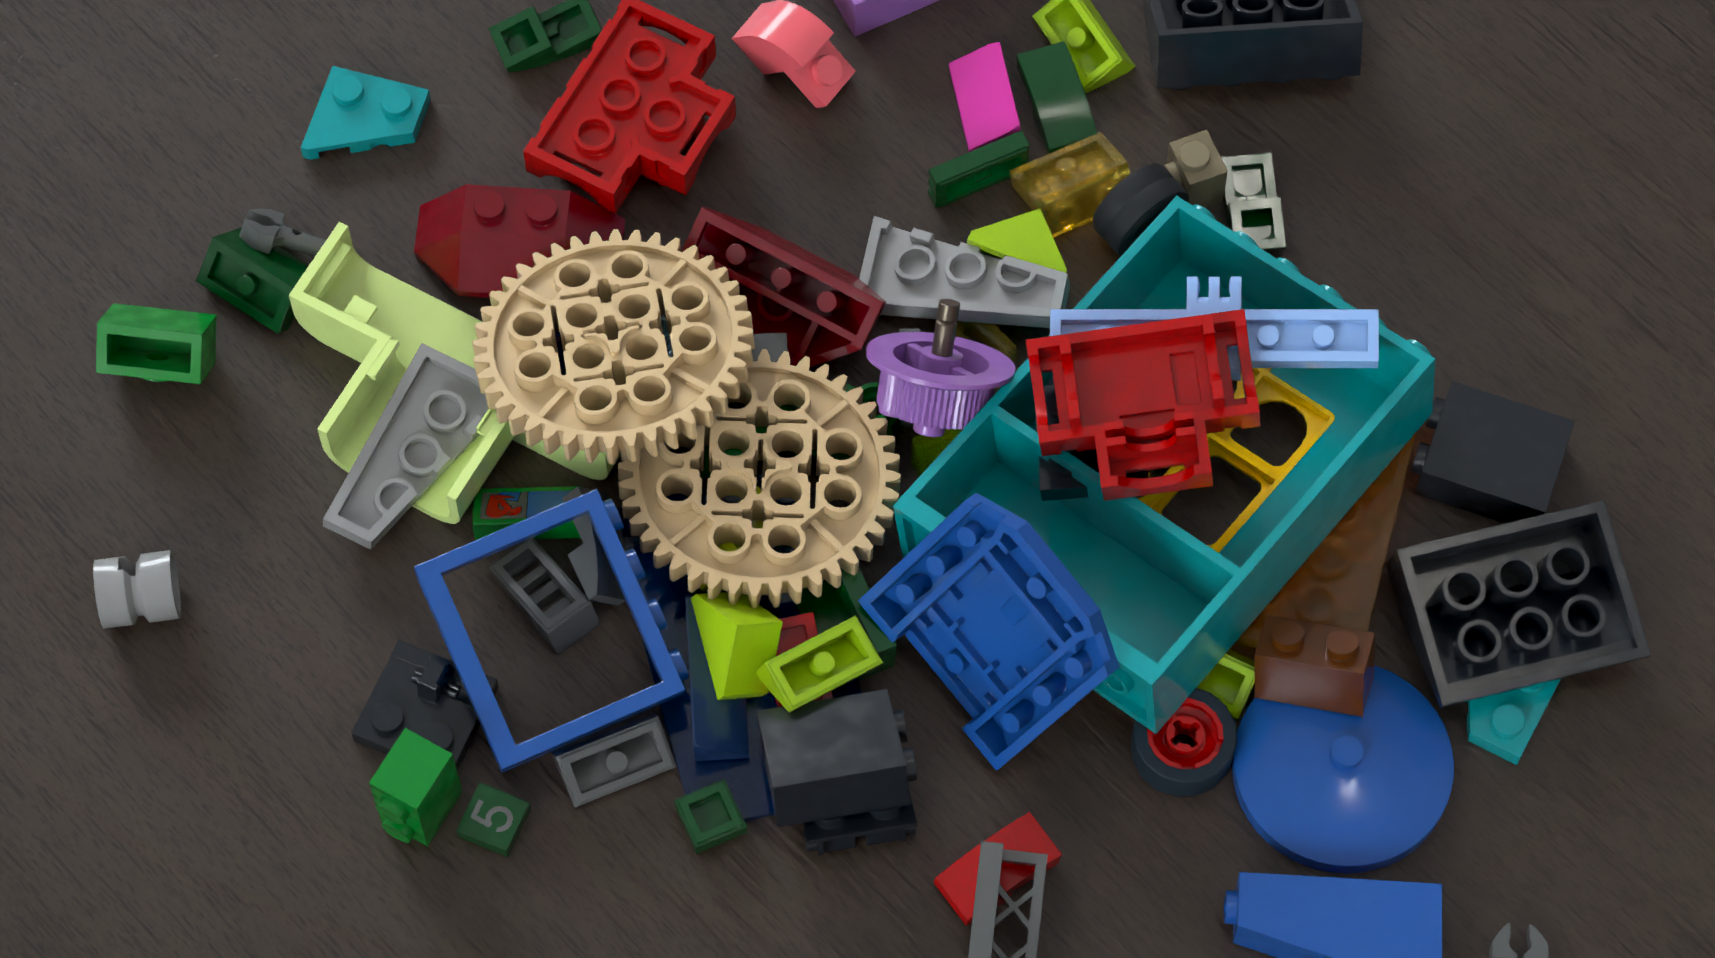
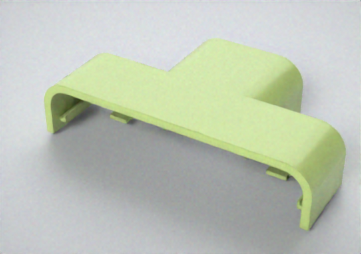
M338 222L289 294V299L296 320L309 334L325 345L361 363L317 429L325 453L335 464L349 473L421 343L475 369L473 361L475 355L472 342L477 339L475 324L482 321L370 265L355 251L349 227ZM488 409L476 427V431L480 435L412 507L437 520L451 524L458 523L512 440L582 476L595 480L607 478L621 456V452H619L614 464H609L605 452H599L592 464L587 463L585 451L579 450L577 455L570 461L566 460L563 446H560L555 452L548 455L545 453L543 440L530 447L527 445L525 432L513 436L510 431L509 422L500 424L497 420L496 410Z

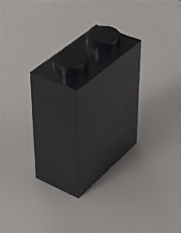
M1452 381L1446 400L1435 397L1433 413L1428 418L1426 427L1435 430L1431 445L1423 442L1419 444L1410 471L1420 475L1414 494L1505 524L1543 515L1546 513L1575 421Z
M887 689L813 701L790 713L784 707L757 711L761 751L778 827L910 805L908 782L917 780L916 762L912 747L902 749L901 743L908 742L905 718L902 709L892 710Z

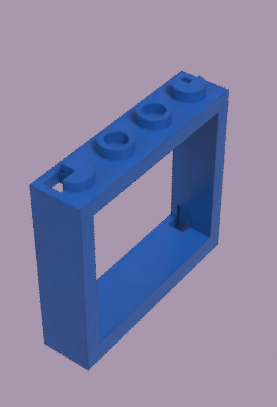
M597 489L414 566L417 580L501 773L681 696L685 691L682 681L689 678V673L683 658L677 648L668 651L660 633L661 630L668 628L661 608L655 598L646 601L638 581L646 578L640 560L633 548L624 551L616 531L624 528L618 510L611 498L602 501ZM588 514L661 682L515 745L443 579V575Z

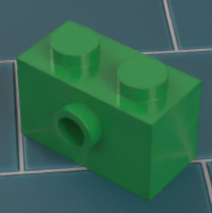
M113 303L97 322L96 373L138 377L152 382L174 381L201 384L215 365L217 315Z
M407 728L403 730L369 782L376 804L375 808L378 810L380 820L383 822L381 824L382 828L388 834L404 843H410L413 838L427 847L463 793L453 754Z

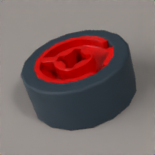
M1195 688L1157 734L1135 720L1131 736L1132 761L1140 776L1157 791L1175 797L1197 796L1215 788L1228 774L1237 745L1236 723L1227 706L1212 693ZM1180 734L1190 736L1194 742L1193 748L1189 744L1183 743L1174 745V738Z

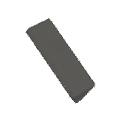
M654 712L645 713L551 752L574 807L677 767L660 720Z

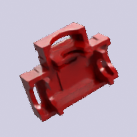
M621 0L617 6L616 14L612 20H608L593 43L592 51L587 58H583L566 84L565 92L561 98H557L540 124L539 132L535 138L532 137L523 150L526 171L539 178L547 175L570 181L592 196L601 207L614 214L617 213L641 174L651 181L658 182L659 185L667 186L681 194L687 195L695 182L697 171L709 146L721 131L729 129L736 117L735 96L720 88L716 90L706 85V82L702 80L716 58L715 35L641 0ZM642 26L655 27L666 31L686 45L682 46ZM705 115H707V116L710 117V118L708 119V121L706 122V124H705ZM691 137H695L696 140L686 156L681 155ZM573 162L576 163V164H578V165H580V166H582V167H584V168H586V169H588V170H590V171H592V172H595V173L601 175V177H598V176H596V175H594V174H592V173H590V172H588V171H586V170H584V169H582V168H580V167H578V166L573 165Z
M1244 309L1026 340L1042 457L1061 454V451L1077 449V452L1096 449L1103 501L1213 486L1207 434L1223 432L1226 428L1241 426V429L1260 426V410L1254 382ZM1237 346L1245 398L1234 399L1227 347ZM1053 372L1059 416L1058 424L1049 425L1042 373ZM1182 465L1185 470L1160 477L1126 478V473Z

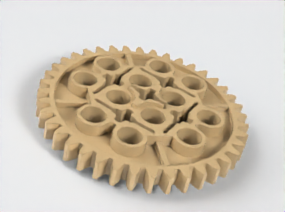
M613 229L609 241H602L597 231L591 233L589 244L583 245L581 240L576 236H572L570 240L571 249L564 250L558 244L553 243L551 244V257L547 258L538 252L533 253V268L518 263L516 265L518 279L504 276L501 279L503 292H490L491 306L481 308L483 322L475 324L477 339L472 342L476 376L480 392L485 394L487 407L496 410L497 420L500 424L509 422L510 431L513 436L525 432L527 445L530 447L543 440L545 453L548 455L555 452L560 446H563L565 459L569 461L577 455L579 450L585 451L586 461L590 464L593 463L599 452H605L609 464H614L621 451H625L631 462L637 461L640 448L645 447L653 457H656L659 453L658 443L664 441L675 450L679 448L677 435L682 433L695 440L698 438L696 423L712 428L715 425L713 411L722 414L728 413L727 398L738 399L740 397L739 383H747V367L753 365L752 349L755 348L752 315L748 311L746 296L740 295L739 283L737 280L729 281L728 269L726 267L715 269V261L712 255L699 259L697 246L693 245L682 252L679 238H674L666 246H663L660 233L655 232L647 242H643L640 230H634L628 240H622L619 230ZM662 314L666 318L673 357L668 356L662 329ZM556 332H560L566 375L561 374L555 337Z
M762 349L758 356V361H754L752 366L747 367V383H739L740 397L738 399L727 398L728 404L737 402L744 404L745 407L741 409L729 408L727 414L713 411L715 425L710 428L696 423L698 438L695 440L682 433L677 435L679 447L690 449L687 453L677 454L669 451L672 448L664 441L658 443V456L653 457L645 447L640 448L637 461L631 462L626 452L621 451V461L623 462L618 463V480H621L618 483L619 499L624 500L622 502L623 517L630 519L631 536H641L640 551L642 553L654 551L653 566L656 569L671 563L669 567V580L674 582L687 574L689 592L693 593L704 583L708 585V599H715L724 590L728 591V601L732 605L738 602L741 594H747L751 607L757 608L761 596L768 595L773 607L776 608L780 605L782 593L788 592L790 598L796 604L801 603L802 589L807 587L818 598L822 596L823 580L838 588L841 586V569L856 575L859 567L858 559L868 562L873 559V545L882 546L885 540L884 528H892L894 512L892 510L893 505L899 500V493L896 491L900 490L901 474L897 473L899 471L900 456L894 453L895 437L886 435L888 421L886 418H876L877 404L875 401L862 404L863 389L861 387L846 392L847 376L843 374L832 381L828 380L829 365L824 364L814 373L810 371V357L805 356L799 361L797 366L790 365L789 352L784 351L776 363L771 362L768 350ZM790 404L798 407L799 409L795 411H785L780 409L779 407L782 405ZM756 427H767V433H756ZM709 445V471L711 476L707 482V503L702 505V478L700 476L701 471H704L705 446ZM728 449H739L744 453L730 456L723 452ZM815 449L817 451L816 476H819V482H816L815 508L811 509V482H808V476L811 475L812 450ZM792 451L798 455L792 458H784L777 455V453ZM834 453H845L851 456V458L838 460L831 457V455ZM762 460V490L760 494H757V477L754 476H757V462ZM680 493L688 498L683 501H672L666 497L671 494ZM733 495L743 500L738 503H726L721 498ZM786 497L795 500L796 503L785 506L776 503L775 500ZM840 499L847 501L850 505L839 508L832 506L829 502ZM752 521H763V528H752ZM724 543H734L741 548L728 552L721 550L718 546ZM778 545H787L795 550L791 553L783 554L774 551L772 548Z

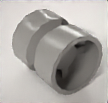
M172 550L140 554L136 563H131L126 556L94 560L95 598L103 629L135 625L139 616H144L149 623L181 619L180 584Z

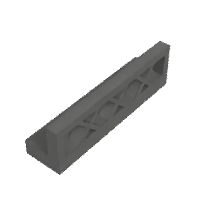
M981 841L968 958H991L992 951L998 958H1007L994 942L993 936L994 928L1012 913L1028 931L1027 944L1009 958H1021L1024 955L1025 958H1037L1048 854L1003 849L1004 843ZM1001 864L1035 866L1033 888L1013 902L999 884ZM999 895L1008 908L996 917ZM1031 899L1030 917L1028 920L1019 908Z

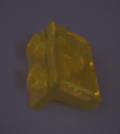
M1101 132L1009 170L1013 188L1033 211L1041 209L1053 237L1091 222L1095 211L1103 199L1116 185L1130 175L1127 160Z

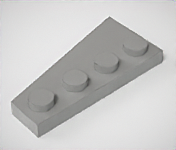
M876 216L873 218L859 277L862 282L886 301L880 315L938 319L939 300L952 299L960 302L957 321L1050 328L1051 309H1066L1070 289L1067 273L1010 256L998 259L982 254L980 247L963 242L960 243L959 247L934 239L933 233L913 228L911 232L892 227L891 221Z
M421 343L323 518V527L370 550L480 435L477 433L476 427L489 408L487 407L485 394L480 392L474 368Z

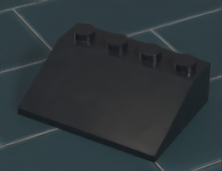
M1143 0L1150 58L1157 88L1185 90L1192 86L1216 84L1234 87L1242 83L1262 81L1282 84L1288 83L1293 79L1321 78L1324 80H1337L1344 76L1360 75L1363 21L1356 0Z
M1604 500L1397 549L1385 564L1400 616L1440 708L1651 656Z

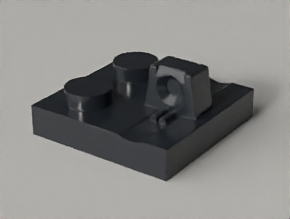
M398 640L351 735L353 741L388 754L403 730L407 728L451 752L458 771L480 723L453 661ZM486 675L495 696L499 688L498 680Z

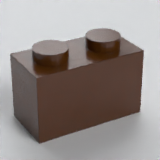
M1267 614L1254 655L1255 698L1363 717L1374 678L1375 633Z

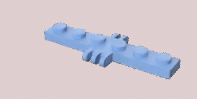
M1187 277L1186 309H1051L1050 336L1242 309V277L1230 278V297H1220V277H1209L1208 297H1198L1200 292L1198 277ZM1244 309L1252 368H1378L1379 309ZM1237 346L1227 347L1232 381H1241Z

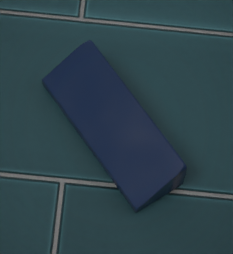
M685 596L695 761L750 758L746 698L717 700L691 601L693 596Z

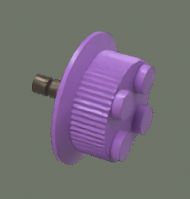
M939 300L938 320H936L934 333L899 332L886 334L871 340L866 348V357L869 362L881 370L876 399L879 412L885 416L914 423L913 430L920 435L940 437L945 434V429H964L994 396L995 388L1011 382L1015 373V365L1012 360L1000 351L972 340L956 337V321L958 320L960 302L956 300Z

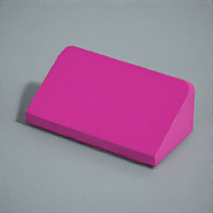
M1000 42L988 44L949 63V72L969 152L1020 131V122Z

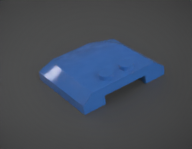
M975 493L960 504L858 600L892 643L903 635L907 637L973 719L962 730L996 771L1120 667L1100 608L1028 521L978 493Z

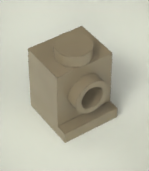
M1206 129L1170 142L1166 164L1162 166L1187 191L1189 204L1208 207L1222 202L1228 170L1208 130Z

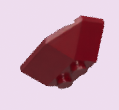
M466 184L420 205L414 254L458 296L490 298L489 294L491 291L503 292L501 279L504 276L518 279L516 271L518 263L531 268L534 267L533 253L538 252L549 258L552 256L551 244L553 243L558 244L564 250L571 249L570 240L572 236H576L581 240L583 245L589 244L591 233L597 231L602 241H609L613 229H618L622 240H624L626 223L625 218L572 191Z
M701 207L682 248L683 252L695 245L698 247L699 259L712 255L715 261V269L722 267L728 269L729 281L737 280L740 295H745L747 298L748 311L752 315L753 334L787 333V352H789L790 365L797 366L799 361L805 356L810 357L811 368L864 349L886 303L883 298L858 277L765 228L706 207Z

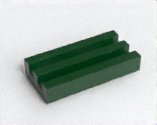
M1022 130L930 168L928 171L930 179H928L930 187L928 189V196L934 207H943L1026 172L1028 168L1029 143Z

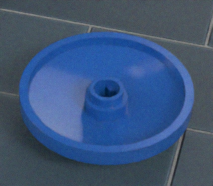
M1374 665V678L1363 717L1254 698L1247 708L1237 731V745L1232 759V775L1236 795L1244 814L1256 832L1274 849L1289 859L1316 870L1345 874L1362 873L1377 870L1400 861L1415 851L1431 835L1444 813L1451 794L1454 778V760L1448 733L1430 702L1406 680Z

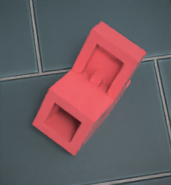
M776 0L761 3L731 38L763 75L784 72L815 108L826 107L856 72L829 41L834 32L813 13L789 1Z

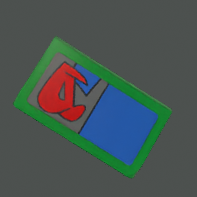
M578 486L480 489L474 498L472 517L475 540L564 503L563 497ZM572 520L533 538L570 539L581 537Z

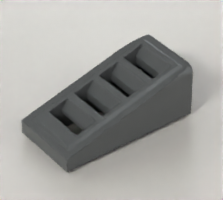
M533 537L489 567L492 575L556 653H562L599 625L600 621L591 601L588 600ZM535 562L539 564L536 569L518 582L513 579ZM549 578L551 579V581H549L543 587L538 589L532 595H527L529 592L538 587L544 581H546ZM562 594L565 596L561 600L556 602L554 605H552L550 608H548L546 611H541V609L549 605Z

